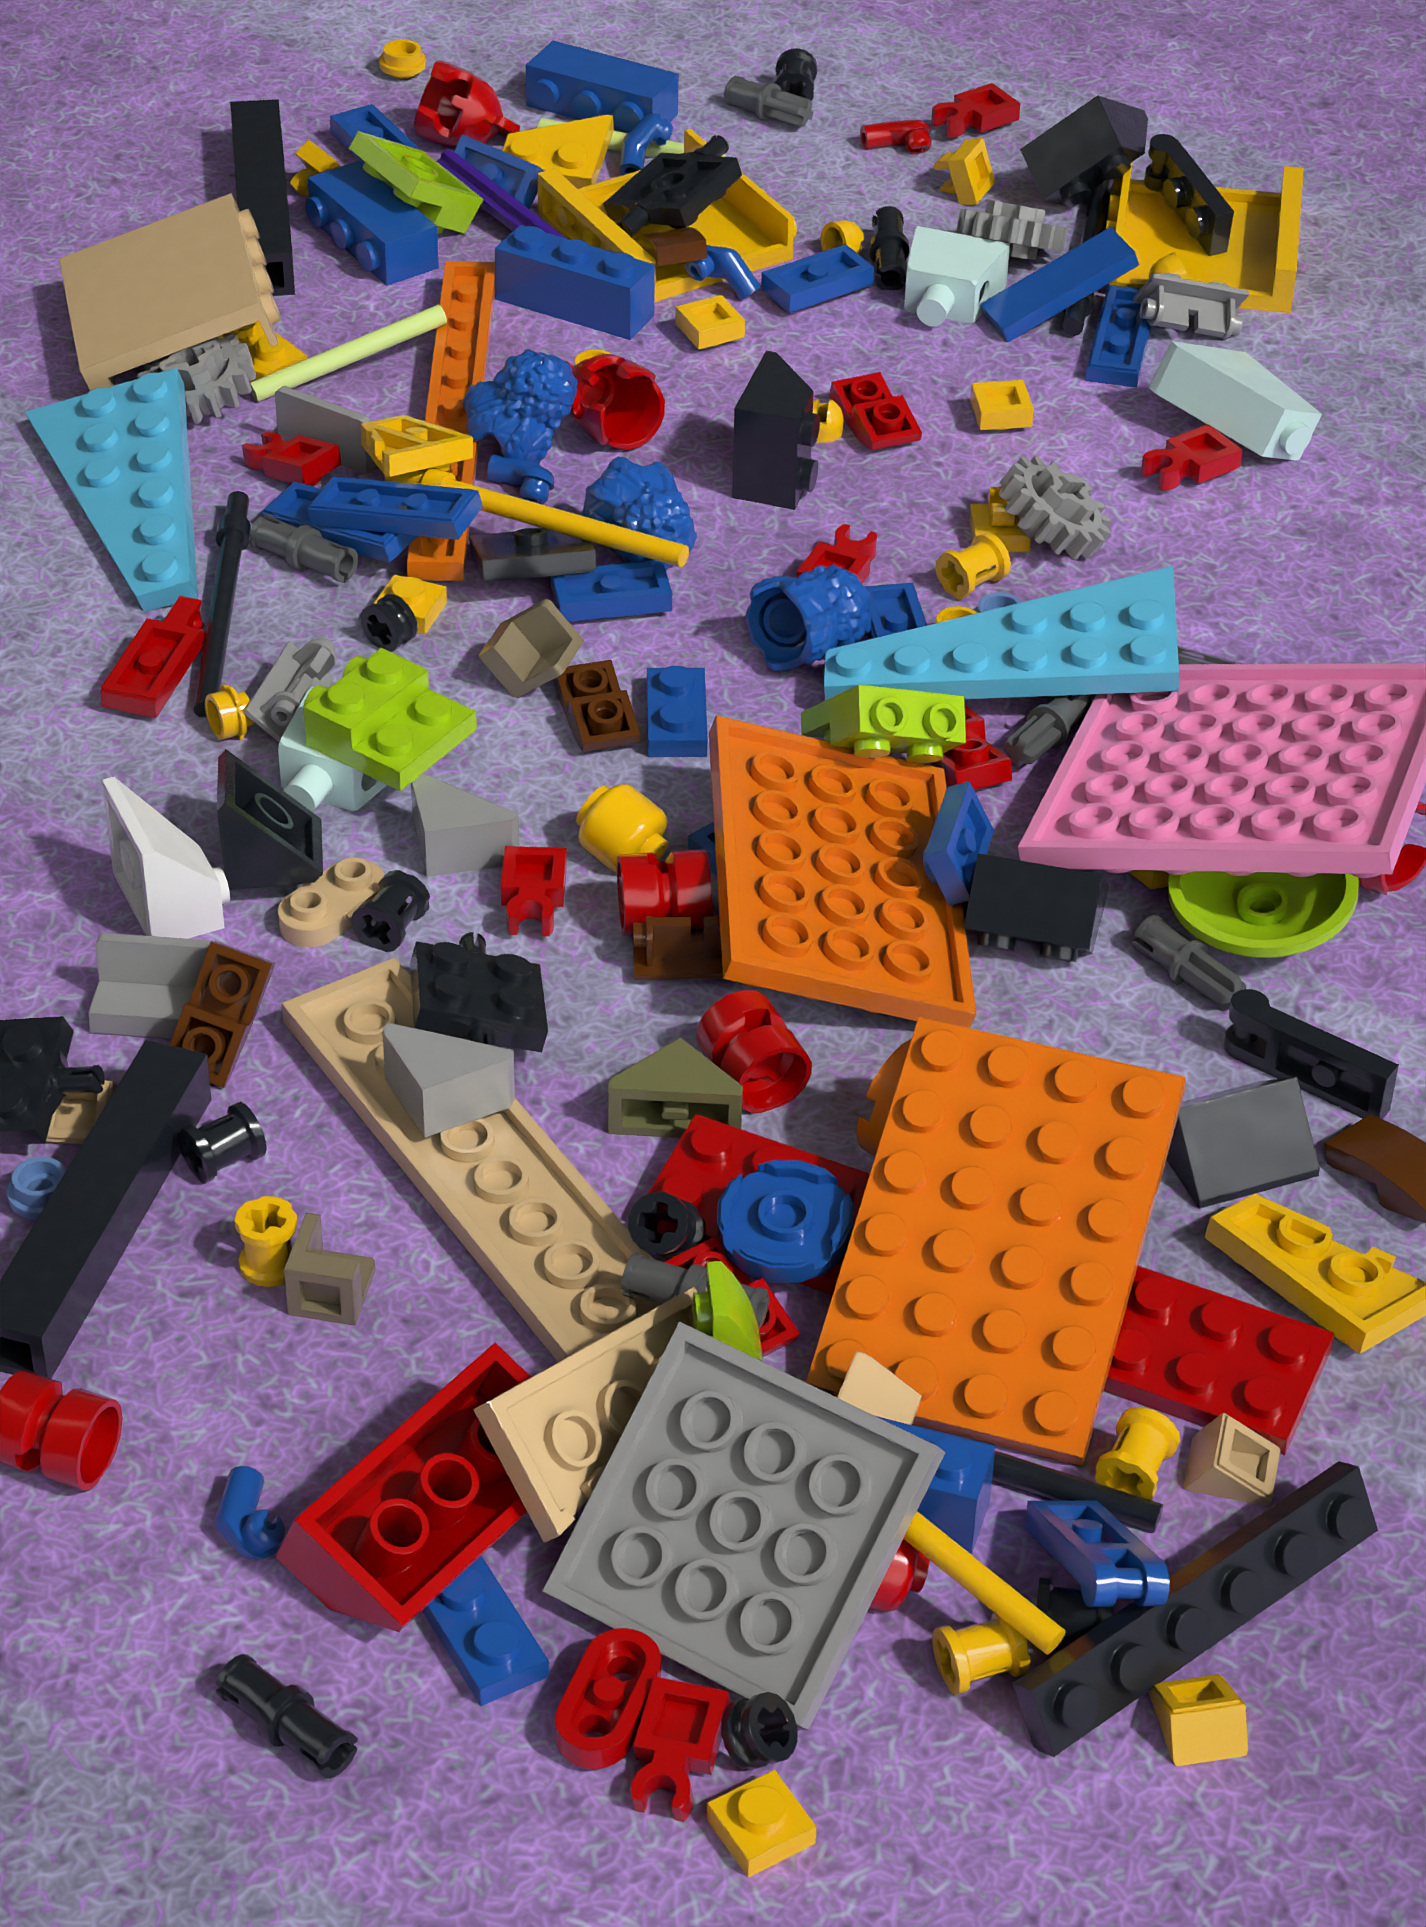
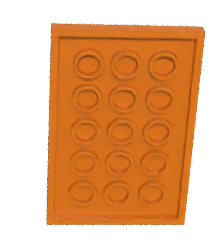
M716 715L709 731V750L723 979L740 982L747 986H758L795 994L811 1000H822L859 1008L871 1013H882L917 1021L919 1016L970 1028L977 1013L962 903L949 906L939 885L932 884L928 879L923 865V852L928 845L935 824V817L939 813L947 789L944 769L909 762L892 756L877 758L858 757L854 755V748L830 746L828 741Z
M918 1016L806 1383L835 1391V1397H838L855 1353L860 1351L871 1356L922 1396L912 1424L1083 1467L1183 1100L1186 1077Z

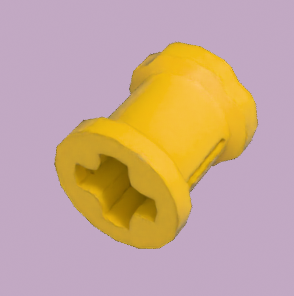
M985 532L975 537L971 546L959 552L948 550L942 553L941 557L936 560L935 570L944 590L956 599L962 600L975 590V586L987 580L997 582L1006 578L1010 572L1011 562L1009 553L1002 541L994 534Z
M262 1196L256 1200L247 1201L237 1210L234 1218L235 1228L244 1242V1249L241 1251L238 1259L240 1273L248 1282L257 1286L272 1287L285 1283L284 1268L293 1247L292 1236L295 1234L298 1226L297 1214L292 1210L290 1202L280 1197Z
M1144 1407L1129 1408L1122 1412L1115 1427L1117 1440L1111 1451L1100 1456L1096 1464V1474L1094 1477L1095 1481L1099 1484L1152 1500L1157 1491V1472L1162 1462L1174 1455L1180 1443V1435L1174 1423L1165 1415Z
M994 1612L992 1619L958 1630H953L951 1626L944 1625L935 1628L933 1631L932 1644L936 1664L949 1691L954 1695L967 1692L970 1689L971 1682L1007 1671L1014 1677L1027 1674L1029 1671L1030 1656L1026 1638Z

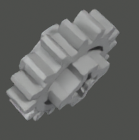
M987 200L985 212L960 208L956 232L1010 243L1009 256L1036 260L1038 248L1063 252L1068 228L1043 223L1046 210Z
M232 333L225 338L220 335L143 365L145 371L138 373V379L148 373H160L177 368L185 387L186 416H192L194 424H198L201 422L203 414L219 418L221 417L223 406L238 407L240 404L237 394L251 393L252 389L249 381L256 379V373L247 344H240L237 335Z
M1023 456L1017 463L1015 462L999 482L1003 486L999 491V496L1009 502L1005 507L1006 511L1013 515H1018L1021 519L1018 523L1021 530L1029 538H1034L1039 544L1043 541L1049 543L1054 553L1058 555L1065 549L1072 559L1077 560L1080 555L1089 559L1112 533L1108 529L1112 520L1101 513L1105 509V505L1090 497L1093 489L1080 476L1076 477L1072 472L1068 474L1062 472L1057 463L1053 461L1050 465L1046 466L1038 456H1034L1031 461Z

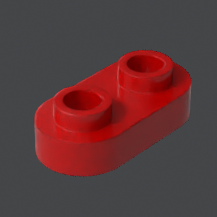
M617 1628L601 1633L590 1642L555 1714L556 1745L561 1755L567 1761L581 1768L602 1769L618 1763L627 1755L635 1740L653 1677H661V1653L652 1638L638 1630ZM618 1673H627L632 1675L633 1678L627 1681H621L617 1677H614V1675ZM588 1732H600L603 1733L604 1736L587 1737L584 1736V1734Z

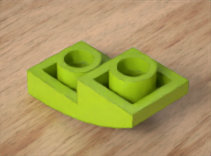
M721 1261L707 1262L706 1292L693 1293L694 1329L763 1362L757 1320L743 1287L734 1274Z

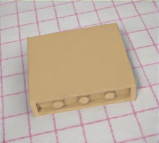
M232 193L59 258L79 369L90 391L97 388L115 386L114 375L260 321L270 346L278 344L273 323L281 321V316L272 295L274 290L265 268L267 263L258 241L260 236L250 210L239 211Z

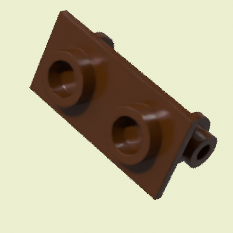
M646 916V922L633 923L634 980L723 978L720 917H703V932H691V917L652 918V916Z

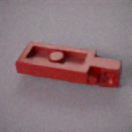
M179 596L163 621L146 618L101 686L102 707L153 718L158 717L202 648L205 635L203 630L204 622H201V600Z

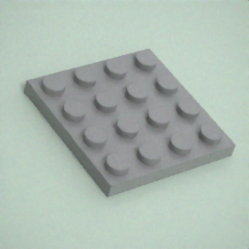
M679 1322L543 1592L614 1629L629 1628L645 1633L655 1641L661 1654L745 1698L750 1699L754 1695L765 1692L779 1695L788 1703L794 1714L796 1724L809 1730L946 1452L924 1439Z

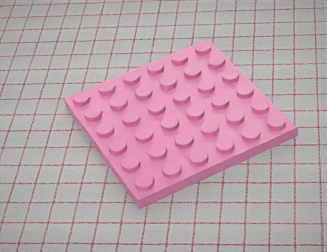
M1426 663L1179 664V691L1096 694L1018 845L1020 861L1067 869H1104L1106 872L1115 874L1131 870H1164L1174 875L1187 874L1192 871H1223L1235 876L1248 875L1254 872H1281L1297 877H1306L1317 873L1351 874L1359 878L1392 874L1426 783Z

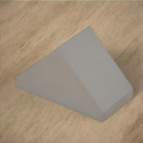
M425 773L411 783L413 825L427 877L503 867L505 846H519L518 813Z
M389 1022L386 1023L382 1030L385 1080L424 1138L511 1107L515 1099L514 1050Z

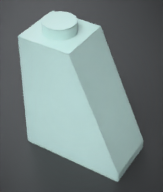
M1171 341L1149 387L1155 394L1262 457L1299 460L1322 416L1317 409L1248 353L1243 351Z

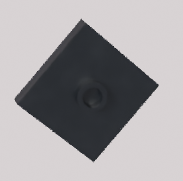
M524 528L512 532L469 536L470 554L486 582L594 572V569H597L596 551L590 541L548 529Z

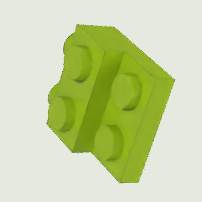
M360 131L357 132L349 149L365 161L362 168L367 173L387 183L394 189V195L404 202L413 205L437 225V233H443L445 228L466 233L483 201L482 197L424 151Z
M380 648L368 658L360 655L353 657L346 665L341 679L329 688L323 685L315 686L308 693L303 705L307 746L399 791H402L477 730L475 710L429 689L428 669L383 648Z
M858 684L801 712V735L824 738V741L830 742V746L854 748V755L863 758L883 757L890 753H907V761L937 762L943 759L944 752L966 743L964 696Z

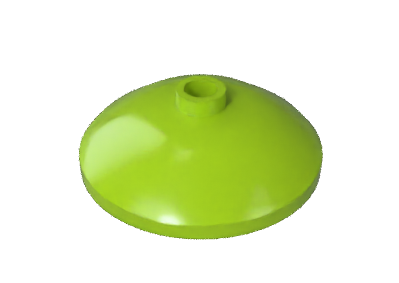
M1192 871L1181 875L1169 874L1168 894L1171 908L1180 923L1191 934L1219 950L1251 958L1290 956L1325 943L1346 926L1355 911L1358 901L1359 880L1358 877L1351 874L1317 873L1311 876L1297 877L1281 872H1254L1248 875L1235 876L1223 871Z

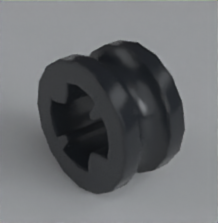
M394 594L385 595L377 601V604H371L363 609L361 613L363 631L369 641L378 648L393 652L402 643L410 641L417 634V621L413 611L402 598Z
M765 1692L754 1695L750 1699L746 1698L732 1702L725 1709L721 1720V1735L724 1746L731 1759L742 1768L753 1770L764 1767L768 1763L774 1764L785 1761L795 1751L798 1741V1728L795 1717L788 1703L777 1694Z

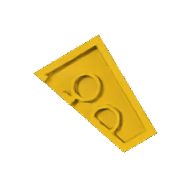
M1254 1193L1211 1216L1204 1237L1206 1240L1323 1328L1334 1332V1336L1339 1341L1345 1343L1359 1355L1426 1316V1281L1393 1268L1396 1256L1373 1246L1364 1254L1332 1240L1333 1234L1329 1226Z

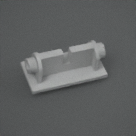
M1153 273L1134 296L1133 303L1141 304L1140 317L1141 319H1147L1150 326L1185 331L1189 327V315L1194 316V333L1228 339L1231 335L1238 336L1241 332L1243 318L1241 315H1236L1235 310L1249 296V291L1231 288L1221 282L1204 283L1183 279L1173 273Z
M318 638L307 642L299 649L289 641L243 713L279 742L310 687L323 685L329 688L334 680V677L328 673L337 661L334 644L328 639Z

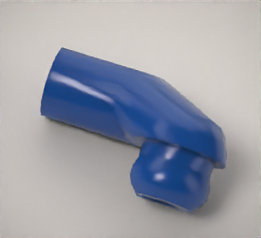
M660 114L645 115L624 137L619 165L621 176L644 168L646 149L651 142L663 146L667 140H670L673 126L669 120L661 119Z
M706 245L707 259L686 262V270L691 278L697 281H703L705 277L726 279L741 301L762 287L740 254L732 248Z
M493 454L490 457L487 467L488 481L520 487L519 492L524 500L544 504L548 501L549 491L554 489V476L549 470L526 459L508 458Z
M237 1466L229 1472L214 1520L215 1527L242 1557L253 1560L266 1559L277 1552L279 1544L285 1537V1526L279 1516L272 1523L266 1519L268 1515L267 1509L256 1510L264 1485L262 1474L249 1466Z

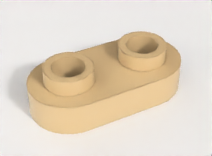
M357 857L346 858L333 864L323 871V875L315 883H305L281 901L278 907L281 936L287 942L300 947H317L331 942L352 927L351 919L354 911L362 903L372 901L379 891V881L384 876L383 870L377 864Z

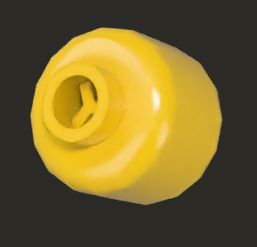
M619 784L612 788H609L607 785L599 787L584 802L576 817V823L580 826L578 840L581 846L616 874L618 854L653 852L659 861L669 844L663 838L668 822L667 816L661 808L629 784Z

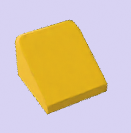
M1220 1674L1161 1682L1149 1690V1696L1169 1755L1175 1766L1247 1755L1246 1705Z

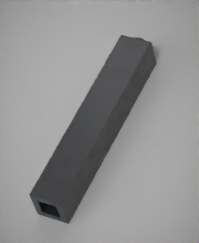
M279 99L230 102L237 206L239 211L249 209L260 236L258 241L267 263L265 268L274 290L272 295H295Z
M145 1040L0 1280V1372L13 1375L17 1371H29L52 1379L180 1156L178 1133L182 1128L189 1125L196 1127L212 1100L206 1053Z

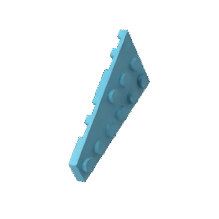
M173 368L160 373H148L139 379L108 388H97L81 396L26 411L25 414L33 429L41 439L51 459L56 464L91 525L94 527L104 547L111 555L142 610H155L175 604L179 596L197 598L185 387L178 369Z
M1173 566L829 649L825 654V700L858 684L964 696V699L1179 691Z

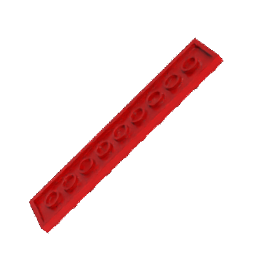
M695 1114L648 1194L651 1192H666L694 1204L706 1222V1236L703 1241L705 1242L718 1235V1201L729 1182L741 1173L742 1177L745 1178L751 1173L758 1172L759 1164L772 1160H801L825 1168L838 1179V1186L845 1191L846 1195L848 1191L854 1203V1224L870 1173ZM673 1218L668 1221L660 1220L657 1232L660 1234L666 1232L675 1233L678 1227V1220ZM843 1260L824 1275L799 1283L833 1295ZM1137 1266L1104 1391L1203 1427L1207 1426L1224 1412L1278 1446L1280 1454L1285 1455L1332 1350L1334 1332Z

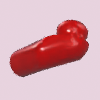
M918 119L862 125L860 129V139L865 150L906 144V150L909 153L921 154L927 152L932 145V140L929 136L931 134L930 127Z

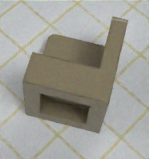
M544 599L500 623L478 657L511 696L518 698L560 676L566 670L584 640L549 599Z
M305 1213L284 1268L288 1315L356 1326L376 1270L375 1260L371 1257L323 1250L320 1214Z

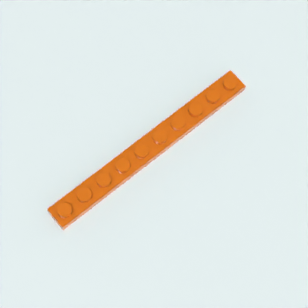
M445 261L440 306L445 312L447 324L436 329L425 422L468 435L466 427L467 412L463 408V398L471 385H476L480 381L486 382L496 289L495 262ZM479 441L473 442V458L451 463V469L446 471L453 473L457 481L471 485L475 484ZM470 525L459 540L418 536L409 544L407 557L408 577L432 581H464Z

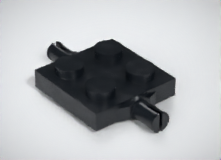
M714 135L703 147L693 152L681 154L659 153L603 203L607 216L612 221H617L616 224L631 238L643 226H648L649 224L669 225L673 229L688 227L697 221L698 215L712 202L722 198L726 194V190L742 176L737 157H722L723 154L728 152L729 145L721 135L717 137Z
M474 932L463 935L459 945L450 942H439L434 945L416 941L410 961L414 1028L497 1047H513L542 1053L548 1034V1024L540 964L530 963L525 958L514 954L487 955L485 938L477 933L474 944Z
M63 1016L0 1020V1146L45 1144L52 1116L62 1102L63 1097L67 1094H96L103 1091L101 1085L105 1084V1076L100 1065L68 1067L67 1057L74 1030Z

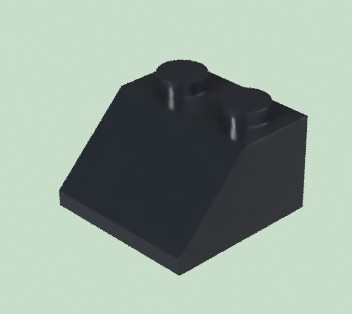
M1097 95L1020 149L1042 199L1068 207L1075 206L1087 200L1092 194L1091 190L1105 180L1118 178L1128 172L1131 168L1130 163L1145 154L1148 117L1145 110Z
M765 351L734 408L732 498L795 510L804 491L812 492L816 484L818 461L811 459V447H814L818 438L820 415L813 413L814 391L777 352Z
M978 853L964 928L970 933L979 934L977 941L979 946L1014 952L1016 941L1041 945L1039 952L1041 957L1076 962L1078 951L1093 954L1109 885L1102 874Z

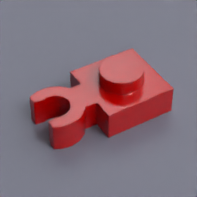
M990 83L954 95V103L944 102L934 105L932 107L931 125L936 127L946 124L945 135L948 138L961 136L970 127H974L979 132H984L1018 121L1020 102L995 84Z
M1206 424L1167 439L1165 449H1155L1145 453L1142 458L1141 475L1147 477L1154 473H1160L1158 488L1162 491L1178 487L1181 479L1185 477H1190L1199 484L1240 468L1242 449L1215 428Z
M264 432L261 434L263 445L248 443L242 445L245 465L248 468L264 469L266 477L286 481L290 485L293 482L313 486L321 481L322 476L342 465L337 444L301 435L290 441L282 440V436L278 433Z
M840 525L835 531L834 545L819 541L797 570L796 577H799L804 571H812L816 566H826L828 568L831 564L846 569L850 573H854L863 584L870 575V562L876 556L877 533L870 531L863 540H851L850 525Z
M505 846L501 879V906H506L507 931L509 935H517L519 923L526 919H535L542 923V936H550L553 933L554 907H564L567 848Z
M656 1676L653 1677L633 1744L636 1760L650 1762L643 1766L632 1780L631 1797L635 1811L644 1813L648 1806L650 1795L658 1789L666 1788L675 1792L671 1806L674 1820L684 1822L688 1818L693 1807V1793L688 1774L689 1771L712 1775L722 1739L721 1720L725 1709L731 1704L729 1691Z

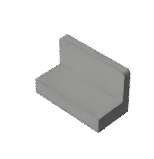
M282 386L275 392L277 432L282 436V440L290 441L301 435L337 444L339 446L342 466L364 474H368L377 466L361 445V423L370 422L368 416L286 386Z
M100 933L96 941L99 983L88 1012L90 1033L172 1039L184 1004L190 1001L210 942L214 940Z

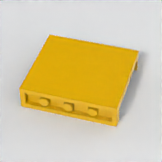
M691 128L684 130V153L693 152L707 143ZM555 168L537 173L538 215L567 239L582 240L590 246L614 253H627L635 259L655 264L654 302L726 280L705 277L703 281H697L688 274L686 262L660 267L656 266V259L634 239L642 234L673 230L669 225L649 224L648 226H643L631 238L616 224L617 221H612L607 216L603 203L639 171L578 189ZM743 173L726 190V194L722 198L712 202L698 215L697 221L688 226L697 229L704 236L706 245L736 250L751 272L793 259V244L797 234L794 216Z
M1133 162L1130 163L1131 168L1128 172L1113 179L1106 229L1112 227L1135 251L1139 266L1110 282L1109 286L1115 285L1141 289L1149 279L1148 276L1152 265L1159 259L1174 252L1184 265L1189 280L1204 283L1221 282L1231 288L1249 291V296L1238 308L1291 313L1297 271L1303 167L1284 166L1280 193L1215 187L1234 210L1227 252L1211 256L1207 254L1197 239L1189 234L1187 226L1177 213L1168 207L1165 198L1160 192L1149 190L1145 186L1144 180L1131 179Z

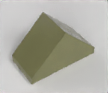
M680 1037L609 1079L608 1134L681 1138L695 1114L741 1129L743 1086Z

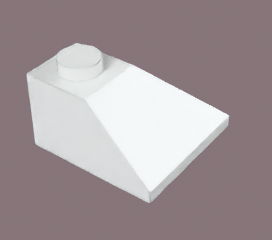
M115 777L103 779L102 786L113 874L145 935L188 939L223 929L222 904L230 902V891L221 867L212 868L201 847L118 779Z

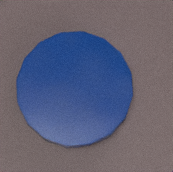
M772 1160L759 1164L758 1172L751 1173L745 1178L742 1177L741 1173L729 1182L718 1201L717 1233L718 1240L726 1257L745 1274L759 1279L763 1277L765 1281L771 1283H799L824 1275L843 1260L854 1227V1203L848 1191L846 1195L845 1191L838 1186V1179L825 1168L801 1160Z

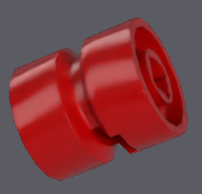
M706 849L671 851L666 861L661 862L658 861L653 852L618 854L617 892L623 936L633 935V923L646 922V916H652V918L691 917V931H703V917L713 916L711 873Z
M741 990L728 994L715 1002L704 1013L698 1024L696 1041L705 1056L743 1086L742 1109L751 1113H762L784 1106L793 1101L806 1087L812 1075V1061L792 1031L787 1029L782 1017L766 995L756 990Z
M17 1371L8 1378L0 1390V1463L25 1472H36L41 1468L43 1475L49 1480L82 1491L91 1490L97 1485L116 1453L123 1421L121 1405L115 1399L81 1388L72 1389L66 1395H63L62 1382L29 1371Z

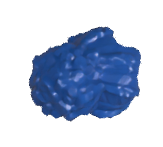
M526 349L518 356H510L502 370L497 372L493 381H480L476 385H471L463 398V408L467 412L466 427L468 435L473 436V442L480 441L488 434L493 435L500 443L501 453L504 456L526 459L539 465L540 461L547 455L548 450L551 449V441L555 429L560 427L562 418L570 413L571 405L574 403L577 393L576 386L578 380L573 376L569 363L554 355H546L543 352L537 353Z
M618 456L609 463L601 477L586 488L584 508L581 516L684 544L689 547V552L693 549L697 539L694 522L690 517V508L683 500L682 494L678 492L673 474L661 462H653L650 465L641 466L629 461L625 457ZM613 548L614 553L620 556L626 563L653 560ZM664 563L665 570H667L668 566L674 565Z
M831 564L828 568L826 566H816L812 571H804L799 577L773 576L772 578H766L756 583L749 593L751 604L747 608L745 619L749 628L750 640L753 645L757 646L765 654V661L768 667L776 672L789 671L792 668H799L802 664L809 665L816 660L820 661L825 657L829 649L857 643L871 629L870 592L862 585L854 573H850L846 569Z

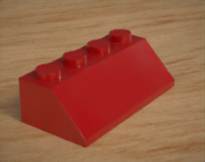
M494 1342L297 1516L275 1557L329 1610L400 1632L528 1513L473 1409L529 1379L531 1376Z

